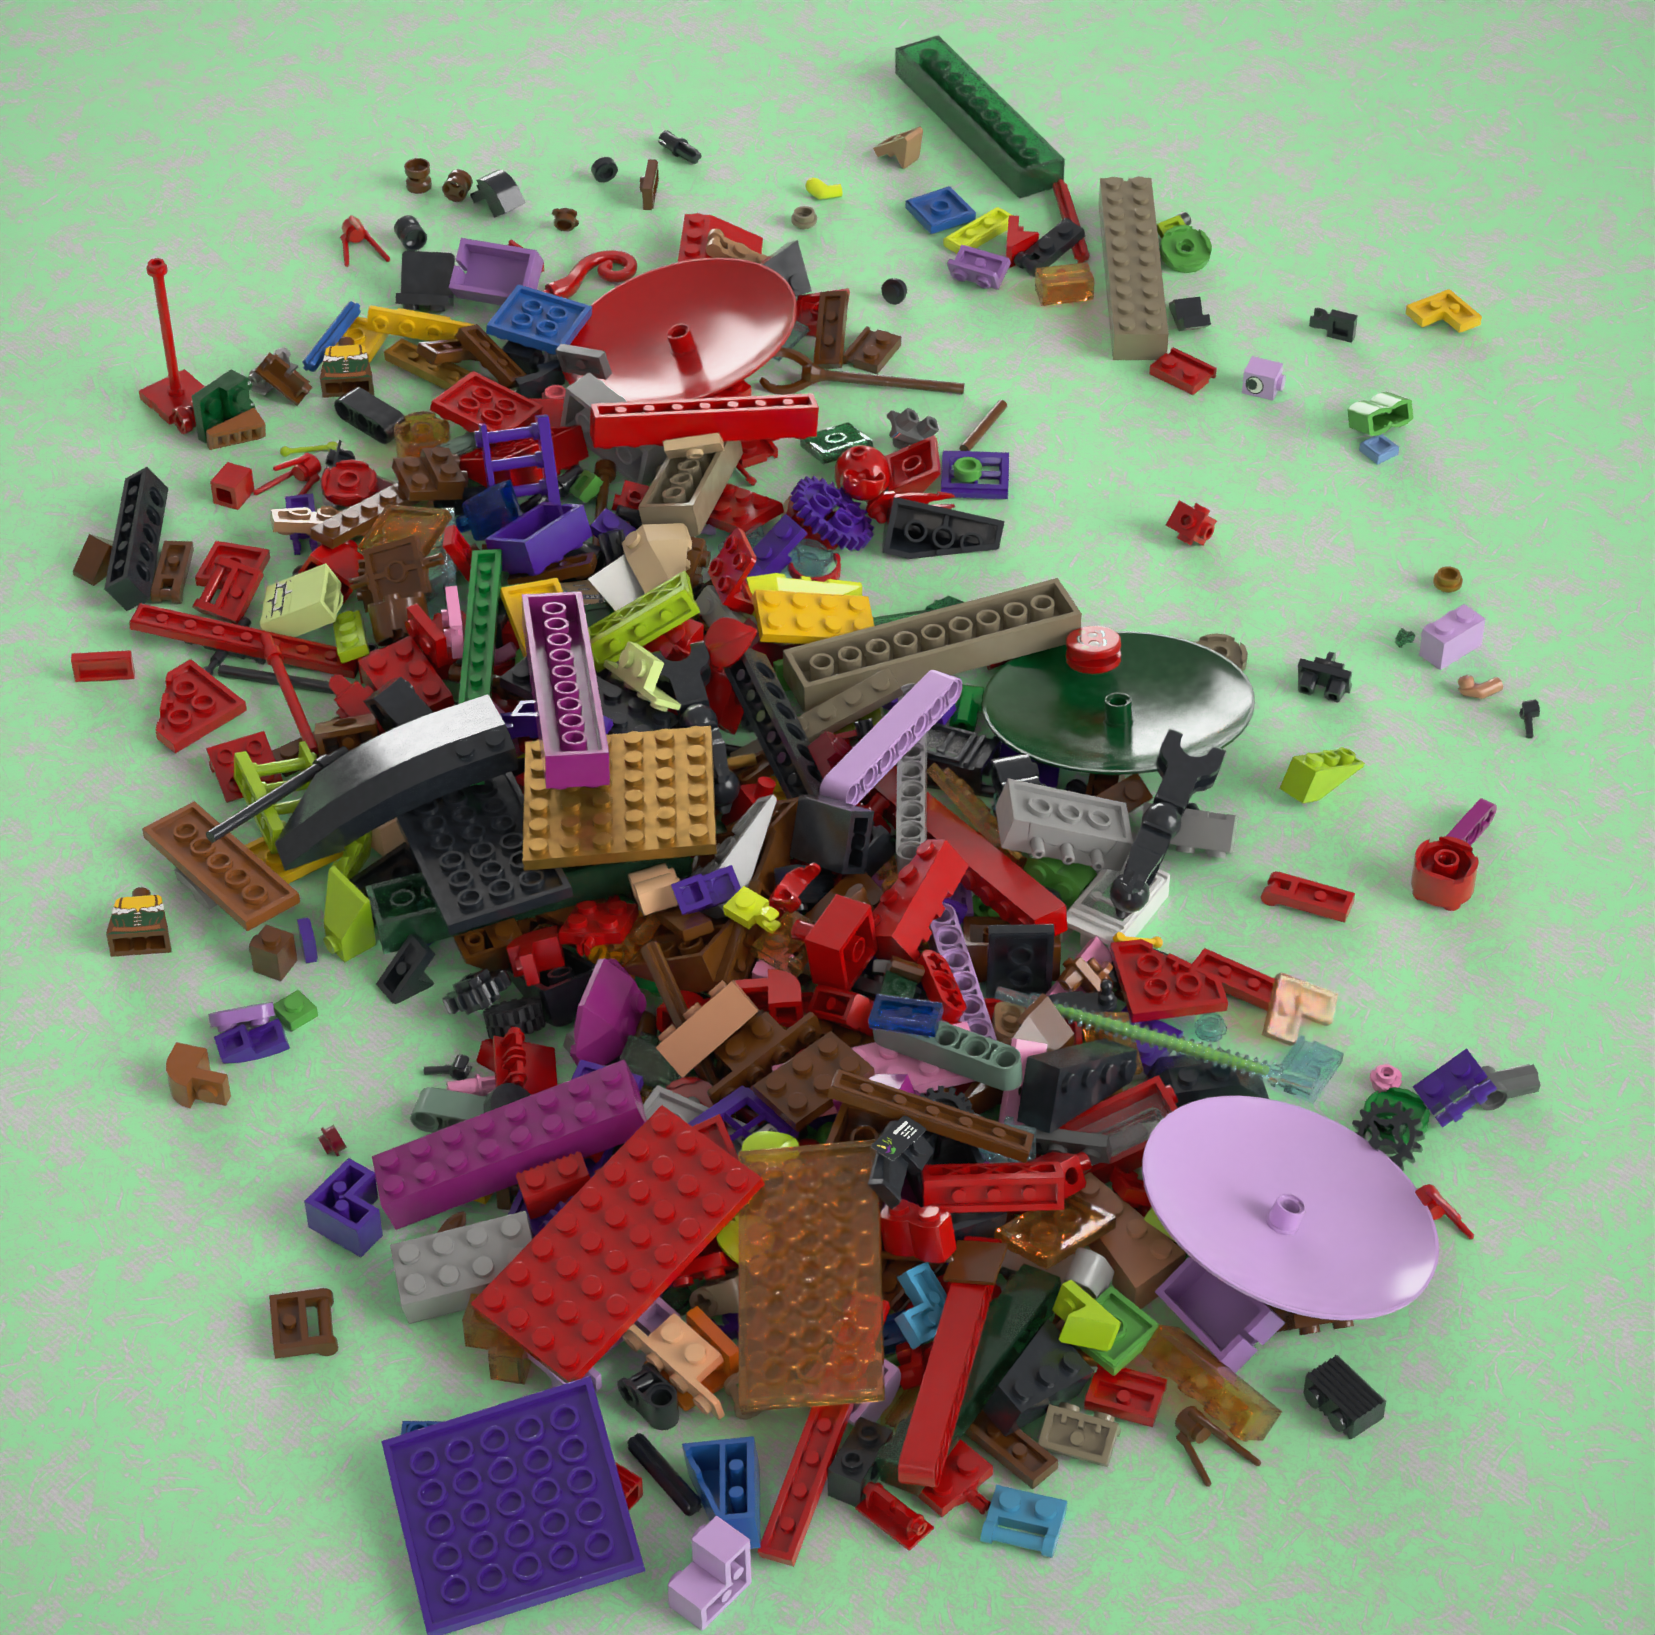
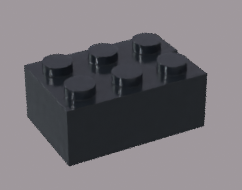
M939 1135L938 1157L933 1158V1152L926 1165L976 1164L985 1162L978 1147ZM933 1137L927 1138L926 1141L935 1148ZM907 1171L906 1176L919 1206L923 1207L921 1171L914 1176ZM1007 1212L951 1213L955 1241L964 1240L965 1236L990 1237L1004 1232Z

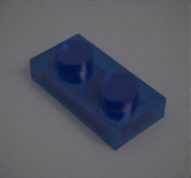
M877 994L868 1019L869 1028L936 1037L943 1015V1004Z

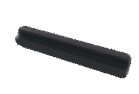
M637 1433L634 1437H630L627 1441L628 1450L681 1511L689 1517L699 1512L702 1508L701 1499L644 1434Z

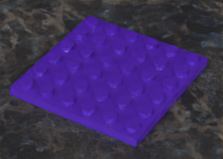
M591 1376L381 1441L427 1635H445L646 1571Z

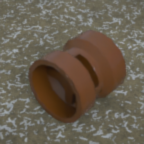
M423 158L408 160L404 166L405 174L408 176L406 178L407 190L415 194L426 193L432 187L431 177L429 176L430 163Z

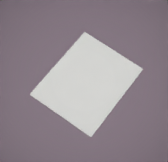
M625 554L588 579L615 611L645 594Z

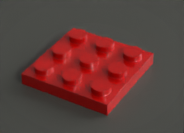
M472 371L433 399L430 405V411L438 414L442 419L450 420L462 426L466 431L473 433L474 431H479V423L486 424L487 432L526 427L535 420L536 415H541L543 409L542 405L475 371ZM507 441L497 442V443H492V444H497V445L501 446V445H503V444H504L505 442H507Z

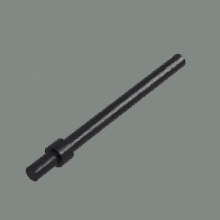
M342 746L329 755L324 754L313 761L312 766L206 832L207 839L211 843L219 840L313 780L319 771L348 753L349 750Z

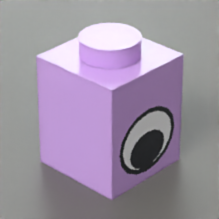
M1252 356L1244 370L1242 393L1273 401L1277 392L1282 391L1285 385L1286 375H1282L1283 363Z

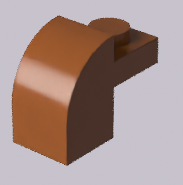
M176 1042L166 1061L168 1082L173 1099L178 1104L189 1109L195 1099L226 1106L231 1098L228 1075L211 1071L206 1048Z

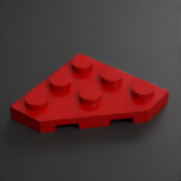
M190 659L169 671L166 675L165 693L162 695L160 718L155 729L156 737L171 751L177 753L247 711L246 702Z
M1143 939L1113 942L1110 944V954L1132 1023L1227 1011L1228 1000L1219 977L1208 973L1206 976L1192 969L1191 963L1171 953L1166 956L1154 950L1153 944Z

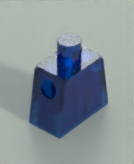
M511 479L495 484L463 502L462 507L465 514L456 517L455 522L456 527L461 533L471 531L475 541H484L487 537L522 516Z

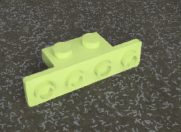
M628 641L625 650L622 651L619 657V663L605 660L603 666L612 672L611 677L624 682V686L636 691L638 697L651 701L650 706L664 712H667L668 708L680 709V703L656 686L664 662L639 644Z

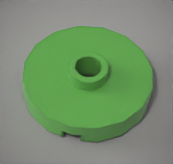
M1179 225L1167 230L1161 239L1159 248L1161 259L1166 266L1182 273L1196 272L1204 268L1209 262L1212 251L1211 241L1205 232L1200 229L1199 231L1192 229L1193 226Z

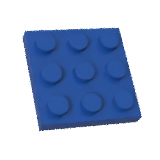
M518 284L488 322L486 334L557 355L555 350L560 344L570 345L592 316V306Z

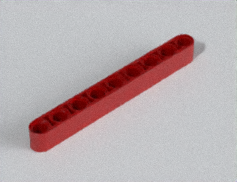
M964 1237L966 1241L1002 1243V1240L998 1238ZM954 1282L950 1284L898 1465L899 1483L938 1487L995 1285Z

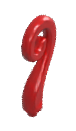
M606 250L595 252L581 259L566 277L546 284L545 290L542 292L569 299L577 292L588 272L598 266V275L603 280L623 282L636 274L637 261L632 255L622 251ZM613 263L624 267L622 270L612 271Z

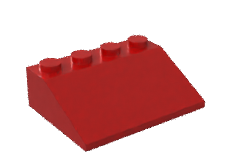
M700 213L684 215L678 262L713 258L706 253L708 233L712 229H720L724 233V237L737 243H742L747 248L762 254L763 237L713 215Z
M581 425L550 427L558 476L561 474L560 470H567L573 465H579V461L588 458L589 455ZM533 438L511 440L501 446L489 444L491 461L535 455V451H539L538 440H533ZM476 448L460 455V470L466 471L468 478L487 487L482 448ZM537 466L493 472L495 489L539 483V480L543 478L542 468L537 469Z

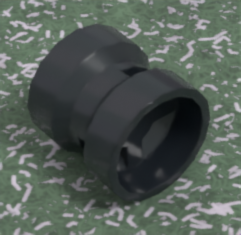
M411 215L402 216L395 223L394 232L405 249L417 251L426 244L427 234L415 217Z

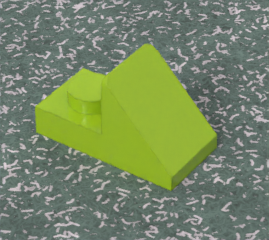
M1073 1280L1063 1283L1052 1309L1065 1321L1059 1341L1102 1351L1111 1350L1121 1322Z

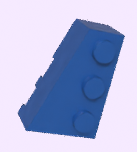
M754 1436L683 1443L682 1447L688 1475L698 1497L701 1499L709 1520L711 1521L715 1516H718L750 1539V1549L761 1548L760 1466Z

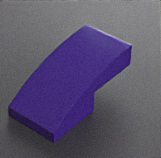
M732 865L703 876L700 873L671 884L682 915L725 904L741 889Z
M279 1018L250 1031L242 1024L214 1036L223 1064L258 1060L290 1049Z

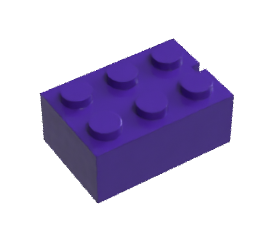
M542 502L487 537L485 542L488 550H502V571L508 572V574L527 573L529 576H535L544 572V568L551 563L561 561L569 551L582 547L583 542L593 535L582 504L565 503L561 505V503Z

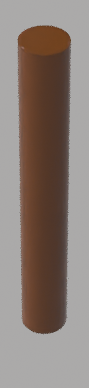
M999 400L961 444L959 447L960 451L972 450L1007 408V403L1004 400Z

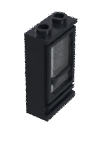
M935 723L927 731V780L979 794L982 786V775H990L991 759L1000 757L1001 740L997 736L990 739L986 738V735L983 734L978 736V733Z

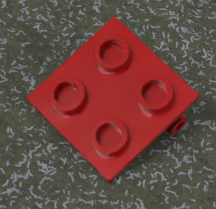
M264 731L206 748L210 759L209 766L211 772L216 774L226 803L244 798L234 779L235 753L247 751L252 763L256 762L257 765L276 762ZM281 773L260 777L261 781H265L266 784L283 781Z
M518 1027L510 1028L504 1037L493 1036L496 1087L500 1084L513 1083L520 1085L533 1095L557 1085L554 1047L525 1042V1035Z

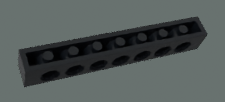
M748 648L735 664L723 669L787 799L796 798L799 795H820V786L823 778L807 747L810 745V742L767 656Z

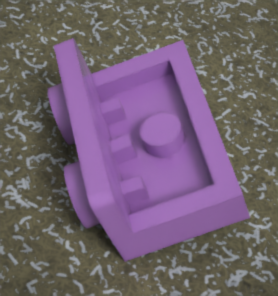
M961 245L955 260L949 259L947 262L950 274L954 279L961 282L967 280L976 283L982 288L988 289L991 287L999 290L1011 264L1010 259L965 245Z

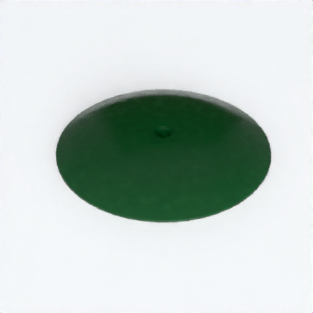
M1116 631L1121 638V662L1111 671L1087 674L1072 669L1066 661L1067 646L1065 644L1009 660L989 680L982 701L983 714L987 725L994 735L1014 751L1020 754L1027 753L1030 759L1056 768L1106 775L1156 772L1155 763L1160 753L1161 744L1169 729L1183 734L1181 747L1190 756H1205L1212 746L1223 749L1242 734L1248 726L1255 708V695L1249 679L1236 664L1222 654L1185 639L1163 634L1133 631Z

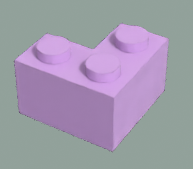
M715 1516L707 1525H701L695 1531L691 1539L693 1561L683 1571H677L668 1583L669 1607L701 1631L752 1583L750 1539L718 1516Z

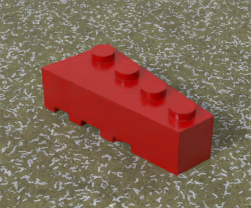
M927 839L921 843L912 861L900 870L899 878L894 885L882 894L881 902L872 912L878 950L874 956L877 959L891 961L893 955L915 963L920 956L917 950L921 941L925 943L929 940L932 931L929 929L931 922L941 918L945 910L942 902L944 899L953 896L969 866L946 839Z

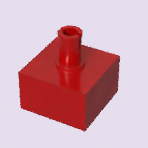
M838 894L835 895L815 925L797 919L791 930L792 939L805 942L812 982L818 985L821 984L850 991L878 950L871 905Z

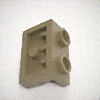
M1060 1402L1059 1407L1049 1404L1038 1444L1047 1451L1108 1468L1116 1437H1119L1121 1428L1119 1423L1114 1422L1115 1417L1109 1414L1094 1412L1093 1416L1080 1413V1408L1070 1403Z

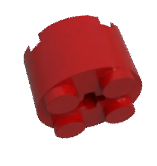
M1441 836L1439 841L1430 843V839L1418 846L1415 853L1411 879L1412 894L1417 900L1443 907L1448 911L1458 910L1461 904L1468 901L1474 893L1479 864L1478 856L1475 857L1472 852L1473 848L1461 839Z

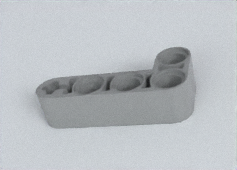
M1005 1231L989 1237L1001 1239L1002 1243L1008 1244L999 1271L1000 1274L1058 1293L1063 1283L1073 1280L1093 1299H1096L1109 1287L1115 1273L1103 1256L1085 1248H1077L1075 1254Z

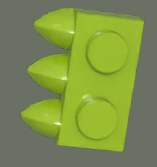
M372 831L345 846L342 858L339 861L335 860L331 867L335 866L348 880L358 874L371 854Z

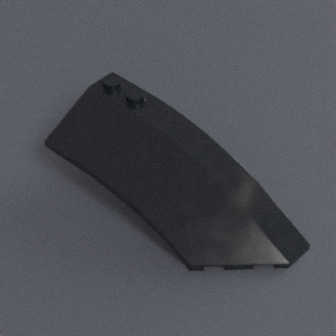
M487 694L398 726L367 741L319 771L314 776L275 842L284 870L287 871L345 851V846L412 809L459 789L518 770L515 746L490 696Z

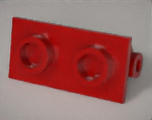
M870 1481L864 1487L863 1493L866 1495V1498L855 1507L858 1512L908 1551L934 1529V1526L927 1522L924 1516L910 1509L883 1488V1485L879 1482L874 1483Z

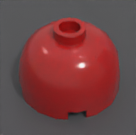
M865 445L854 446L843 452L835 464L834 478L837 489L841 488L840 478L846 469H854L861 472L869 468L871 475L874 477L880 472L885 474L887 479L882 492L885 491L891 481L890 467L885 456L878 449ZM863 473L857 476L859 481L862 479L866 480V476Z

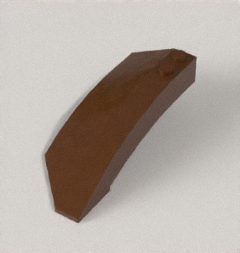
M799 797L776 801L751 881L760 880L770 894L775 889L773 869L789 866L791 862L790 851ZM740 819L724 826L727 832L716 834V846L728 837L735 835L732 829ZM715 854L694 856L686 879L691 876L699 865L704 868L711 862ZM704 914L712 920L714 931L687 942L683 941L663 924H660L644 945L653 941L659 943L679 990L693 993L704 991V993L708 994L716 986L714 980L735 921L729 917L714 919ZM640 948L623 968L630 975L654 982Z

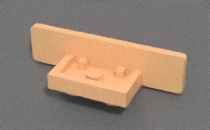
M673 1313L649 1336L635 1324L625 1332L622 1337L626 1344L635 1352L639 1349L647 1355L645 1357L646 1360L653 1364L659 1373L664 1370L670 1376L669 1380L680 1393L684 1394L687 1391L694 1397L692 1399L694 1404L702 1413L708 1415L711 1412L718 1420L725 1416L719 1399L700 1383L723 1362L722 1355L681 1318Z

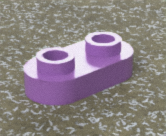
M273 1002L213 1012L208 1014L210 1027H217L218 1032H225L237 1027V1023L250 1021L251 1026L266 1024L270 1022L269 1017L275 1015Z

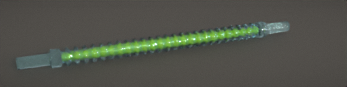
M999 986L996 990L995 999L1027 1009L1040 994L1032 992L1028 995ZM1058 999L1052 1002L1062 1017L1068 1020L1069 1024L1077 1022L1078 1027L1085 1024L1088 1030L1091 1027H1095L1096 1032L1102 1029L1105 1035L1112 1032L1115 1038L1118 1035H1122L1123 1040L1130 1037L1132 1043L1139 1040L1141 1045L1149 1043L1150 1048L1157 1045L1160 1051L1163 1048H1167L1168 1053L1176 1051L1177 1056L1184 1053L1187 1059L1190 1056H1194L1195 1061H1199L1201 1058L1204 1059L1205 1064L1212 1061L1214 1067L1221 1064L1222 1068L1226 1069L1229 1066L1232 1072L1239 1069L1242 1075L1245 1072H1249L1250 1077L1256 1074L1259 1075L1260 1080L1265 1077L1269 1083L1276 1085L1279 1082H1283L1310 1091L1313 1090L1316 1078L1286 1070L1282 1064L1273 1062L1271 1065H1268L1267 1060L1260 1063L1257 1057L1250 1060L1249 1055L1240 1057L1239 1052L1233 1055L1230 1049L1223 1052L1221 1047L1213 1049L1212 1044L1205 1047L1202 1041L1195 1044L1194 1039L1185 1041L1186 1038L1184 1036L1178 1039L1175 1033L1168 1036L1167 1031H1163L1162 1034L1158 1033L1157 1028L1150 1031L1147 1025L1144 1028H1140L1139 1023L1133 1026L1130 1020L1123 1023L1122 1018L1113 1020L1112 1015L1105 1018L1104 1013L1101 1012L1099 1015H1096L1094 1010H1091L1089 1013L1086 1012L1085 1007L1078 1010L1075 1004L1072 1007H1068L1067 1002L1061 1005Z

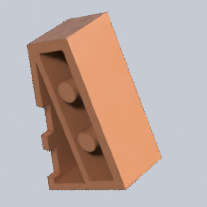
M722 980L708 992L712 999L702 1007L697 1002L682 1015L686 1021L676 1029L672 1024L657 1037L661 1041L656 1047L657 1050L682 1078L759 1011L757 1006L734 980L728 985Z

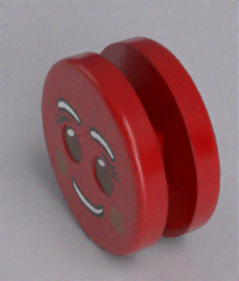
M1102 626L1081 627L1072 631L1066 638L1067 664L1078 672L1087 674L1105 673L1115 669L1121 662V638L1116 631Z

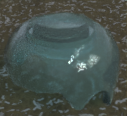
M802 539L790 552L791 563H793L798 572L805 576H821L830 568L834 552L832 550L828 551L823 544L816 540Z

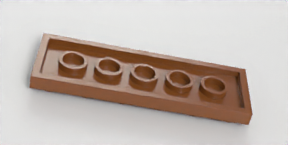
M195 801L142 828L144 838L246 931L257 927L300 903L299 893L234 835L228 833L214 843H211L206 837V832L220 823Z

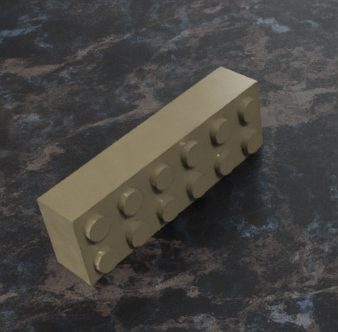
M741 441L723 442L724 451L703 454V457L698 459H688L687 457L668 459L666 457L638 507L642 525L683 523L687 526L690 537L700 536L743 454Z

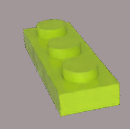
M360 610L340 613L336 618V622H333V628L341 663L369 655L366 630Z

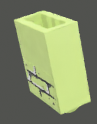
M325 563L267 586L260 620L261 630L297 637L336 622L341 589L340 580Z

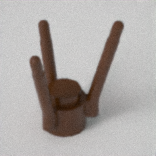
M1195 1406L1183 1409L1177 1416L1175 1426L1180 1432L1176 1439L1184 1446L1206 1487H1210L1212 1483L1191 1442L1203 1443L1213 1434L1255 1466L1261 1465V1461L1209 1421Z

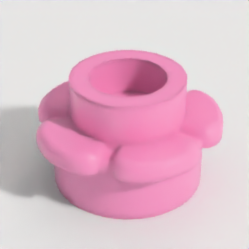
M1379 1065L1376 1067V1070H1372L1370 1073L1372 1087L1375 1091L1379 1090L1378 1093L1385 1092L1393 1087L1399 1088L1402 1084V1073L1392 1065Z

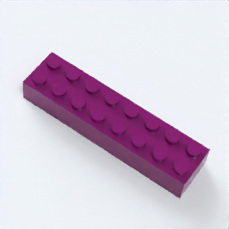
M625 1059L372 1156L380 1204L394 1228L398 1230L518 1184L516 1179L517 1172L523 1173L524 1170L529 1171L531 1167L535 1169L537 1165L549 1164L550 1160L555 1162L557 1158L568 1157L570 1153L575 1155L576 1151L581 1152L582 1157L586 1158L627 1142L647 1119L638 1085Z

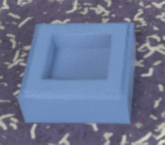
M1381 434L1361 442L1359 451L1378 465L1398 455L1399 446Z

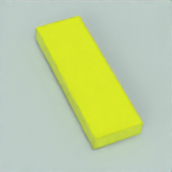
M996 207L943 238V246L956 254L961 245L978 248L1008 230L1009 215L1012 214Z

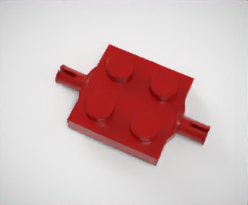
M610 895L606 903H596L594 901L577 903L558 932L560 944H577V952L581 956H584V954L588 956L591 949L595 946L622 944L639 916L638 904H627L625 901H621L617 895H614V897Z
M900 1429L893 1437V1441L902 1448L907 1432L904 1429ZM953 1433L938 1487L903 1485L941 1517L945 1516L954 1507L965 1502L972 1505L980 1514H985V1511L989 1510L991 1501L982 1496L978 1489L982 1483L993 1475V1465ZM899 1459L891 1465V1475L897 1480Z

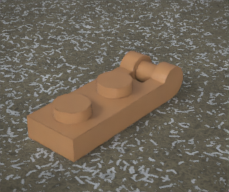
M712 229L708 233L706 253L713 258H736L761 263L762 260L768 257L747 248L742 243H737L724 237V233L720 229Z

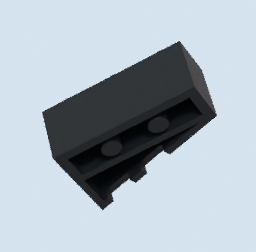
M402 677L389 680L363 701L385 732L434 713L415 693L413 686Z

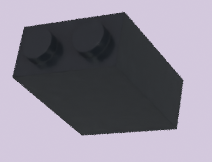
M799 795L790 857L809 864L816 863L821 868L839 874H865L874 811L823 795Z

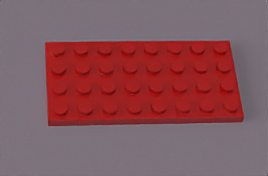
M661 1105L470 1304L474 1311L565 1383L582 1379L765 1185L763 1179L665 1106Z

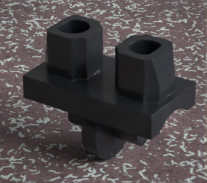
M1329 651L1326 659L1315 657L1314 662L1300 658L1298 663V691L1311 695L1314 693L1316 685L1326 687L1324 697L1338 703L1345 692L1350 693L1352 672L1344 670L1345 664L1335 662L1336 653Z

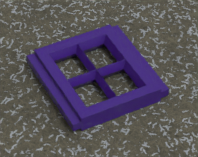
M943 451L941 492L954 494L955 498L1008 499L1009 452ZM973 457L979 460L982 466H998L999 471H982L979 479L999 480V484H978V480L972 482V484L951 483V478H955L952 465L960 458Z
M743 1085L688 1123L694 1126L720 1114L723 1121L736 1131L730 1135L732 1142L740 1136L746 1139L752 1135L748 1131L763 1120L772 1125L777 1130L775 1132L791 1135L795 1139L800 1135V1132H796L761 1101L751 1089L745 1088ZM747 1105L759 1116L742 1127L730 1116ZM742 1156L739 1157L741 1163H743V1164H744L745 1166H747L749 1169H751V1168L753 1167V1166L747 1164V1163L743 1160Z

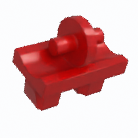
M908 1341L896 1345V1355L901 1365L898 1366L901 1373L900 1385L904 1391L921 1386L934 1341L928 1344L925 1343L913 1350Z

